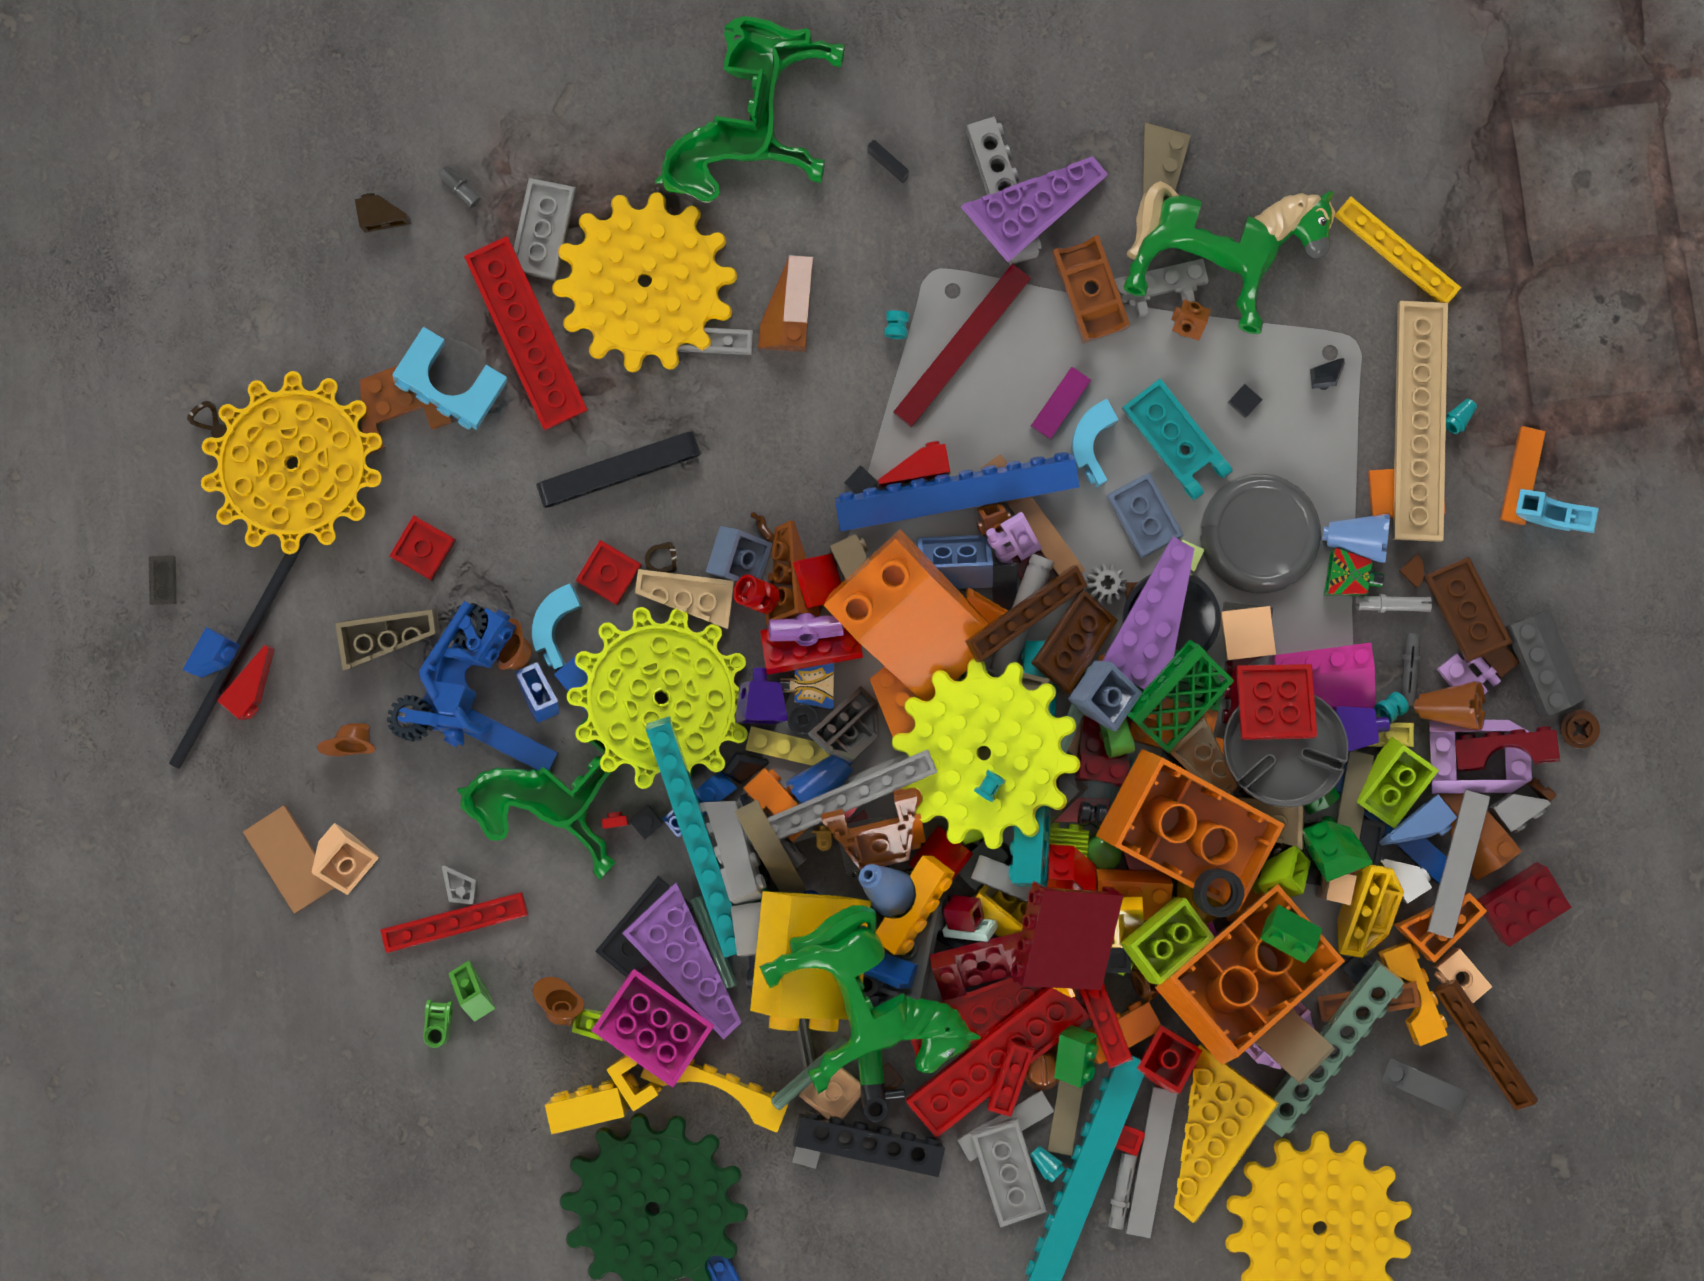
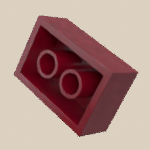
M1538 862L1477 899L1487 910L1484 916L1500 942L1509 947L1572 908L1548 867Z

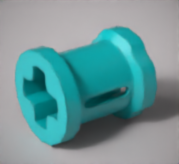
M988 769L981 785L976 787L974 791L986 800L994 802V795L1006 780Z

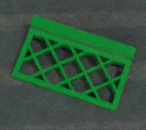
M1189 640L1142 692L1127 716L1163 750L1169 753L1234 680L1200 645ZM1202 657L1206 660V671L1195 672V664ZM1211 675H1221L1225 679L1218 687L1211 688ZM1206 676V688L1195 689V677ZM1190 677V690H1179L1180 680ZM1206 693V701L1202 705L1195 706V694ZM1190 694L1189 706L1178 707L1179 695ZM1166 696H1173V708L1162 709V700ZM1189 711V720L1185 724H1178V712ZM1162 713H1173V725L1162 726ZM1157 714V726L1147 727L1143 723L1149 715ZM1173 729L1172 739L1165 744L1162 741V730Z

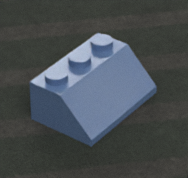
M985 535L917 538V547L957 589L993 587L991 546Z

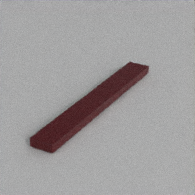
M1012 263L896 407L893 414L912 428L1028 284L1031 277Z

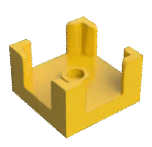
M624 1055L613 1062L606 1070L634 1112L658 1096V1092L663 1088L658 1084L650 1082L639 1089L636 1078L632 1073L628 1072L637 1063Z

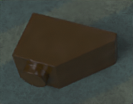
M367 193L361 195V198L355 199L359 227L364 233L411 224V219L405 212L379 195Z

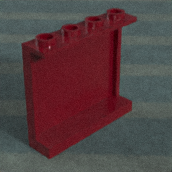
M1033 881L1031 890L1028 893L1026 914L1022 919L1023 927L1021 936L1017 941V953L1015 962H1013L1011 967V977L1020 985L1027 987L1101 990L1123 895L1108 886H1103L1102 891L1048 888Z

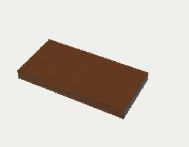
M1466 557L1424 576L1466 663L1513 643L1470 557Z
M1083 589L1075 596L1031 664L1065 694H1070L1118 620Z

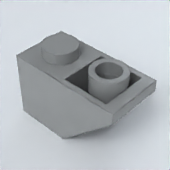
M1506 794L1489 806L1488 810L1506 832L1517 833L1527 826L1525 822L1532 817L1537 819L1546 813L1545 808L1551 803L1545 799Z

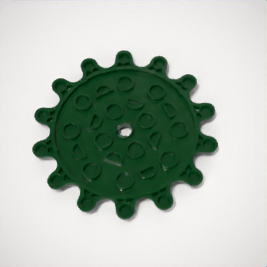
M636 1113L630 1119L631 1129L625 1137L616 1136L607 1127L599 1128L595 1134L596 1142L600 1147L599 1155L593 1159H588L581 1155L573 1157L570 1162V1168L581 1178L582 1185L578 1191L564 1193L559 1200L560 1206L564 1210L575 1212L580 1219L578 1227L567 1234V1245L574 1249L588 1247L594 1253L593 1262L588 1267L590 1278L601 1280L606 1274L614 1272L620 1275L622 1281H679L685 1277L693 1281H712V1275L707 1267L709 1259L713 1256L732 1259L738 1252L736 1243L726 1235L727 1226L730 1223L743 1222L748 1217L747 1207L743 1204L732 1202L728 1196L729 1188L741 1180V1170L733 1165L725 1168L718 1167L713 1160L714 1153L720 1145L718 1137L714 1134H708L698 1142L688 1140L685 1135L686 1120L680 1115L671 1117L664 1130L655 1131L650 1127L645 1114ZM649 1202H656L660 1207L659 1213L656 1215L649 1213L646 1209Z

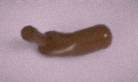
M752 512L750 515L756 519L759 533L766 541H772L774 535L767 528L764 516H758L755 512Z

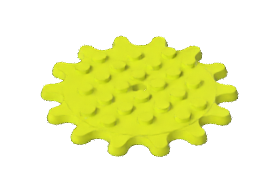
M644 607L634 610L632 614L633 626L628 631H620L609 622L603 623L598 630L599 636L604 642L603 650L598 654L581 651L575 657L577 667L584 670L588 676V681L584 686L570 689L566 696L567 701L571 705L584 707L588 712L587 721L576 729V738L583 743L592 740L601 741L605 746V753L600 760L601 769L605 772H613L621 764H630L635 769V784L641 789H647L652 785L655 775L660 770L646 732V724L670 716L689 773L695 764H703L714 773L722 771L725 766V760L719 752L721 743L724 741L742 743L748 736L746 728L735 723L739 688L734 683V676L745 667V657L740 653L728 656L719 653L717 643L722 636L721 628L716 624H710L701 632H693L687 624V612L685 613L677 608L672 610L669 620L663 624L654 622L649 610ZM658 692L665 693L668 697L667 703L657 704L655 694Z
M973 658L967 665V676L962 681H954L947 672L938 670L932 675L931 679L935 688L933 699L922 701L919 698L911 697L905 702V710L913 717L915 727L910 733L894 735L892 746L895 750L904 752L909 757L928 749L938 773L901 789L916 788L921 792L922 801L916 808L915 814H921L920 820L923 823L930 821L935 816H943L948 822L947 839L953 844L961 843L966 833L972 829L982 832L985 844L990 849H997L1002 845L1003 832L1008 826H1016L1025 836L1033 837L1039 832V824L1035 816L1039 807L1049 806L1054 810H1061L1067 804L1066 795L1059 791L1056 781L1061 774L1075 773L1080 768L1079 759L1074 755L1066 754L1061 748L1062 739L1075 731L1076 722L1069 716L1056 718L1050 714L1049 704L1056 696L1055 687L1052 684L1044 683L1035 690L1026 689L1022 684L1024 670L1019 663L1013 662L1008 664L1001 676L992 677L986 671L985 662H976ZM982 746H987L991 750V756L987 760H981L978 756V749ZM988 769L1006 780L994 795V802L986 800L974 791L976 787L981 785Z

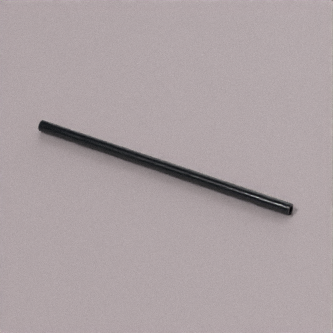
M310 533L303 535L296 553L291 555L285 553L236 641L240 644V647L228 667L220 670L171 758L169 764L173 767L181 768Z

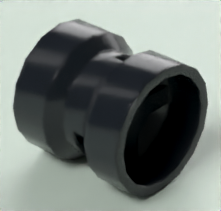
M1082 801L1078 812V825H1094L1095 828H1100L1107 815V805L1098 804L1094 806L1089 802Z

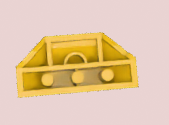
M1369 865L1354 874L1357 877L1351 905L1342 904L1337 918L1338 952L1340 954L1363 958L1367 951L1376 947L1389 935L1404 894V890L1392 868Z

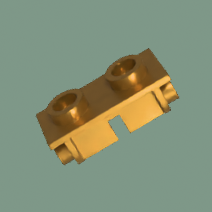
M817 826V831H812V834H817V847L822 851L829 850L832 846L833 833L828 826Z

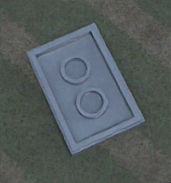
M1150 472L1106 495L1140 559L1168 545L1172 537L1179 539L1184 536Z

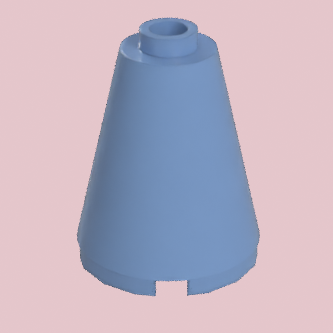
M1383 514L1329 522V527L1324 526L1323 541H1327V546L1338 548L1370 560L1385 563L1390 515Z
M869 864L860 871V884L877 913L885 917H892L906 913L912 906L916 898V892L914 891V883L907 873L875 864Z

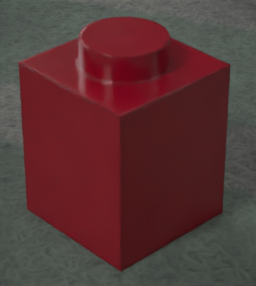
M953 895L943 909V916L946 919L949 930L975 932L985 918L980 898Z

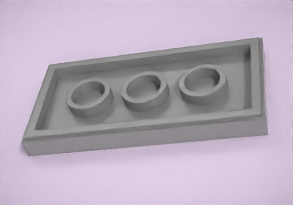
M529 178L514 244V250L526 275L557 280L561 263L558 248L566 240L576 187Z
M1014 1118L971 1132L970 1134L1000 1227L1046 1213V1207L1018 1119Z

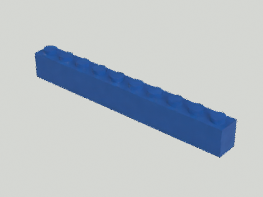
M1061 452L1048 459H1045V457H1034L1030 459V462L1012 461L1007 463L1005 467L997 468V466L991 465L983 467V471L978 472L964 470L960 471L959 475L951 477L948 474L935 476L934 480L929 481L915 479L911 481V484L902 486L901 483H893L887 485L886 489L877 490L876 487L864 489L863 493L853 494V492L841 493L839 497L835 498L840 531L1079 488L1076 460L1073 454L1069 455L1068 452Z

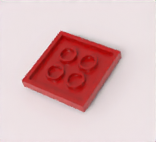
M1312 664L1237 666L1241 740L1317 737Z

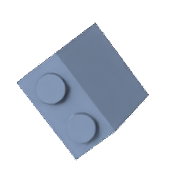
M720 526L706 572L734 582L748 574L762 579L773 543L738 529Z
M1094 661L1068 700L1084 715L1116 732L1142 692L1112 662Z

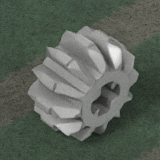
M1102 563L1101 571L1095 566L1092 569L1095 575H1087V579L1094 583L1087 584L1086 588H1094L1095 591L1090 594L1092 597L1096 596L1097 593L1099 594L1098 603H1102L1105 596L1108 604L1112 603V596L1116 600H1120L1121 596L1118 591L1125 593L1127 590L1120 585L1128 581L1127 578H1119L1124 571L1120 569L1117 573L1114 572L1116 564H1112L1108 570L1106 563ZM1105 577L1109 578L1108 581L1111 580L1113 583L1109 586V589H1105L1106 586L1102 587L1101 585Z

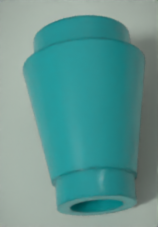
M1467 398L1446 414V429L1453 434L1464 431L1477 409L1476 403Z
M1040 1145L1029 1155L1044 1179H1048L1051 1183L1065 1170L1061 1165L1063 1162Z

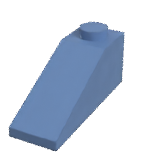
M1438 794L1422 804L1379 843L1381 846L1429 838L1437 833L1442 836L1452 828L1451 823L1457 816Z

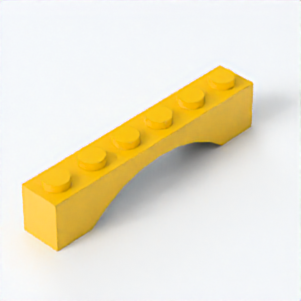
M695 1059L691 1060L677 1083L687 1081L702 1082L726 1091L742 1104L754 1124L774 1132H778L788 1107L787 1104L781 1110H778L773 1106L771 1098L778 1092L772 1091L769 1094L762 1091L763 1087L756 1083L749 1082V1085L739 1082L740 1077L727 1073L725 1076L717 1073L718 1069L711 1065L704 1064L703 1067L694 1063ZM645 1068L643 1069L641 1078L660 1086L668 1085Z

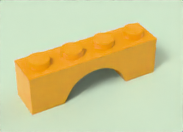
M922 856L910 875L916 890V898L912 909L901 918L885 917L876 931L883 946L894 955H905L913 948L914 939L917 934L926 927L928 916L936 910L940 903L939 898L952 884V877L955 872L934 856Z
M1404 941L1377 952L1383 965L1407 982L1416 981L1421 1007H1415L1411 1015L1405 1020L1414 1044L1422 1046L1447 1036L1445 1028H1448L1444 1016L1438 1013L1436 1008L1438 1000L1434 992L1429 991L1427 986L1429 978L1424 968H1420L1417 959H1420L1416 947Z

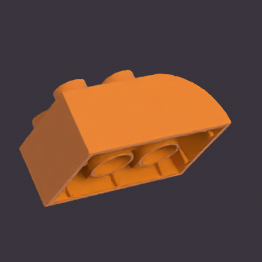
M1278 884L1220 930L1213 940L1162 984L1155 987L1221 1065L1239 1057L1345 962L1322 934L1320 935L1317 950L1305 963L1260 939L1266 918L1278 904L1311 922Z

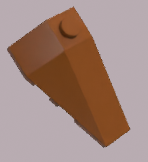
M790 520L775 527L771 552L774 565L773 571L768 574V580L778 588L779 601L773 611L765 614L766 626H769V620L795 619L796 616L804 613L820 617L819 606L806 608L795 573L793 562L807 558L795 521Z

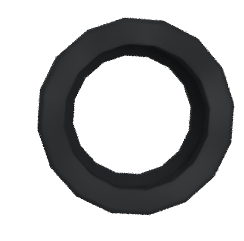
M1220 868L1208 869L1201 873L1195 881L1193 888L1194 901L1204 913L1220 918L1227 917L1235 913L1242 905L1244 887L1240 878L1233 872ZM1216 878H1223L1230 884V897L1226 904L1221 907H1214L1207 901L1206 893L1208 886Z

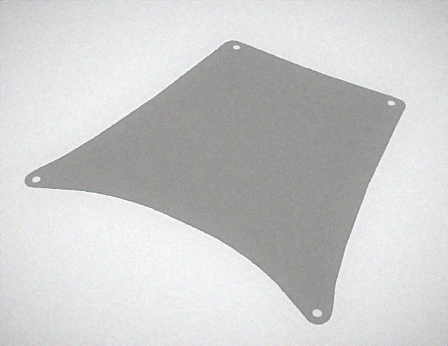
M942 268L936 269L927 275L920 287L908 338L868 470L877 481L920 448L926 447V443L933 441L946 444L950 466L949 477L959 475L958 473L964 470L982 471L981 467L1000 454L1007 463L1012 461L1026 463L1030 462V459L1034 457L1053 458L1055 454L1061 452H1068L1070 455L1072 437L1081 418L1094 405L1108 399L1119 420L1116 424L1101 431L1095 437L1093 443L1095 458L1106 476L1107 482L1096 488L1094 483L1090 484L1084 473L1087 469L1084 467L1077 471L1079 488L1032 496L1085 569L1082 576L1086 583H1094L1087 579V575H1095L1092 570L1095 566L1101 571L1102 563H1106L1108 570L1112 564H1116L1115 573L1122 569L1124 572L1119 576L1120 579L1127 578V582H1139L1153 572L1167 547L1166 545L1140 559L1106 496L1109 493L1150 472L1184 535L1179 540L1183 539L1202 548L1200 536L1202 535V528H1200L1205 508L1214 494L1224 485L1239 477L1251 474H1271L1287 479L1292 484L1297 485L1310 498L1318 513L1321 525V542L1316 559L1307 573L1296 583L1288 585L1283 590L1262 594L1245 592L1224 582L1211 569L1204 553L1195 571H1190V573L1203 580L1211 588L1218 601L1220 612L1270 606L1276 655L1353 645L1352 596H1323L1330 551L1335 549L1327 546V541H1323L1324 526L1329 527V522L1354 519L1356 513L1358 417L1362 353L1355 339L1343 333L1323 329L1263 323L1262 333L1250 334L1239 329V320L1209 316L1201 338L1197 341L1172 331L1175 322L1171 320L1173 311L1148 307V315L1137 318L1135 306L1123 303L1130 322L1129 328L1083 344L1067 293L1027 284L911 428L893 414V411L1000 279L968 271ZM955 283L960 287V294L957 298L951 299L946 296L945 288L948 284ZM1327 345L1335 346L1338 350V355L1334 360L1345 359L1337 386H1330L1326 390H1321L1320 388L1312 389L1310 369L1334 361L1326 360L1322 355V351ZM1073 367L1090 378L1091 382L1053 437L1048 439L1030 426L1069 369ZM1160 378L1233 470V472L1222 479L1216 474L1209 462L1193 474V478L1204 491V494L1195 501L1187 495L1177 478L1122 410L1124 405ZM1244 384L1263 399L1246 418L1227 403ZM1187 446L1181 447V452L1187 455L1190 449ZM878 483L875 485V487L877 488V490L886 489V488H887V487L879 488ZM1005 501L1001 502L1005 510L1009 511L1011 517L1015 516ZM981 506L851 529L848 537L854 534L857 535L858 539L863 537L869 549L865 552L867 560L900 529L916 546L917 538L980 535L976 522L980 521L977 508ZM1010 541L1004 544L1005 547L1012 545ZM991 547L993 563H1003L997 559L995 548ZM837 566V570L842 583L845 579L842 575L839 566ZM1017 576V593H1018V590H1019V587H1020V584H1021V580L1019 579L1018 576ZM1107 577L1101 582L1102 587L1106 586L1105 589H1109V586L1113 584L1111 580L1108 581L1109 578ZM992 587L971 588L992 601ZM1094 588L1084 589L1089 595L1095 591ZM958 589V591L966 598L967 589ZM1118 591L1121 596L1120 600H1116L1112 596V603L1108 604L1105 596L1102 603H1099L1118 621L1089 666L1094 661H1098L1099 655H1106L1123 625L1122 614L1125 604V593ZM1098 593L1096 596L1093 597L1096 601H1098L1099 598ZM1075 596L1031 626L1026 641H1046ZM823 605L820 617L832 615ZM1220 623L1217 638L1206 653L1224 670L1226 655L1222 623ZM862 645L863 658L834 663V709L860 686L877 701L869 679L880 671L884 665ZM995 653L983 660L986 668L990 669ZM1020 655L1018 663L1023 667L1024 670V663L1022 662ZM1273 655L1262 656V658L1252 661L1249 665H1270L1269 657ZM963 674L955 681H961ZM1217 675L1221 682L1225 680L1221 675ZM1058 688L1056 718L1067 716L1072 705L1068 698L1072 692L1065 694ZM790 693L785 704L787 716L794 706L799 705L794 702L795 693ZM1223 697L1213 731L1214 736L1224 739L1226 730L1225 724L1222 723V710L1226 709L1227 699H1223ZM879 703L877 710L879 736L853 760L851 765L853 771L849 777L905 754L893 748L892 736ZM812 706L818 713L819 723L833 711ZM787 721L777 724L774 730L777 733L814 741L810 736L795 734L789 728ZM1134 742L1135 751L1128 754L1127 761H1130L1129 772L1141 749L1160 757L1163 749ZM763 755L762 758L768 759L769 764L756 772L750 781L764 768L768 771L773 769L782 778L779 783L786 789L788 787L786 782L790 778L808 769L811 765ZM847 778V780L844 782L843 785H846V784L849 783L848 778ZM1082 781L1088 789L1079 798H1109L1110 809L1121 788L1111 783ZM1238 784V787L1230 795L1244 797L1239 793L1242 787ZM891 792L859 806L848 821L864 809L868 815L869 824L898 817L894 793ZM739 798L738 801H737V803L740 804V805L743 807V805H742V803H741V801H740V798ZM1339 799L1330 807L1310 815L1304 806V829L1319 823L1323 816H1330L1336 821ZM935 816V817H933V818H944V817H943V816ZM821 822L807 828L793 843L817 836V834H812V831H817V826L825 825ZM1056 822L1060 823L1059 828H1069V824H1078V822ZM1094 825L1084 826V830H1089L1090 836L1099 830ZM1306 884L1303 894L1290 898L1313 924L1322 928L1321 934L1332 947L1338 950L1337 918L1343 903L1317 898L1319 885ZM1375 947L1367 951V954L1364 957L1368 956L1375 949Z

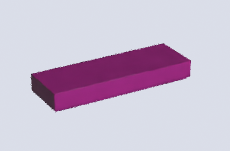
M1071 367L1030 427L1051 439L1091 382V379Z

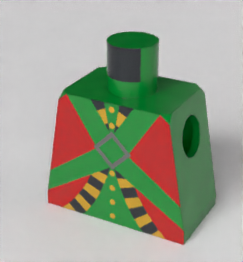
M1335 548L1330 551L1323 596H1364L1368 594L1369 586L1382 587L1384 573L1371 571L1372 560Z

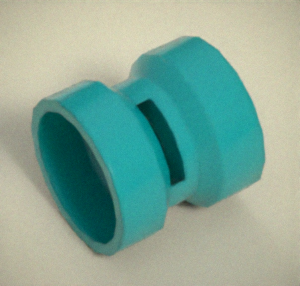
M897 310L887 311L886 320L888 324L885 327L884 336L892 339H907L908 329L906 326L910 320V313Z
M1392 692L1386 697V700L1378 702L1374 709L1377 718L1388 717L1391 724L1397 719V716H1402L1408 712L1409 705L1403 695L1398 692Z

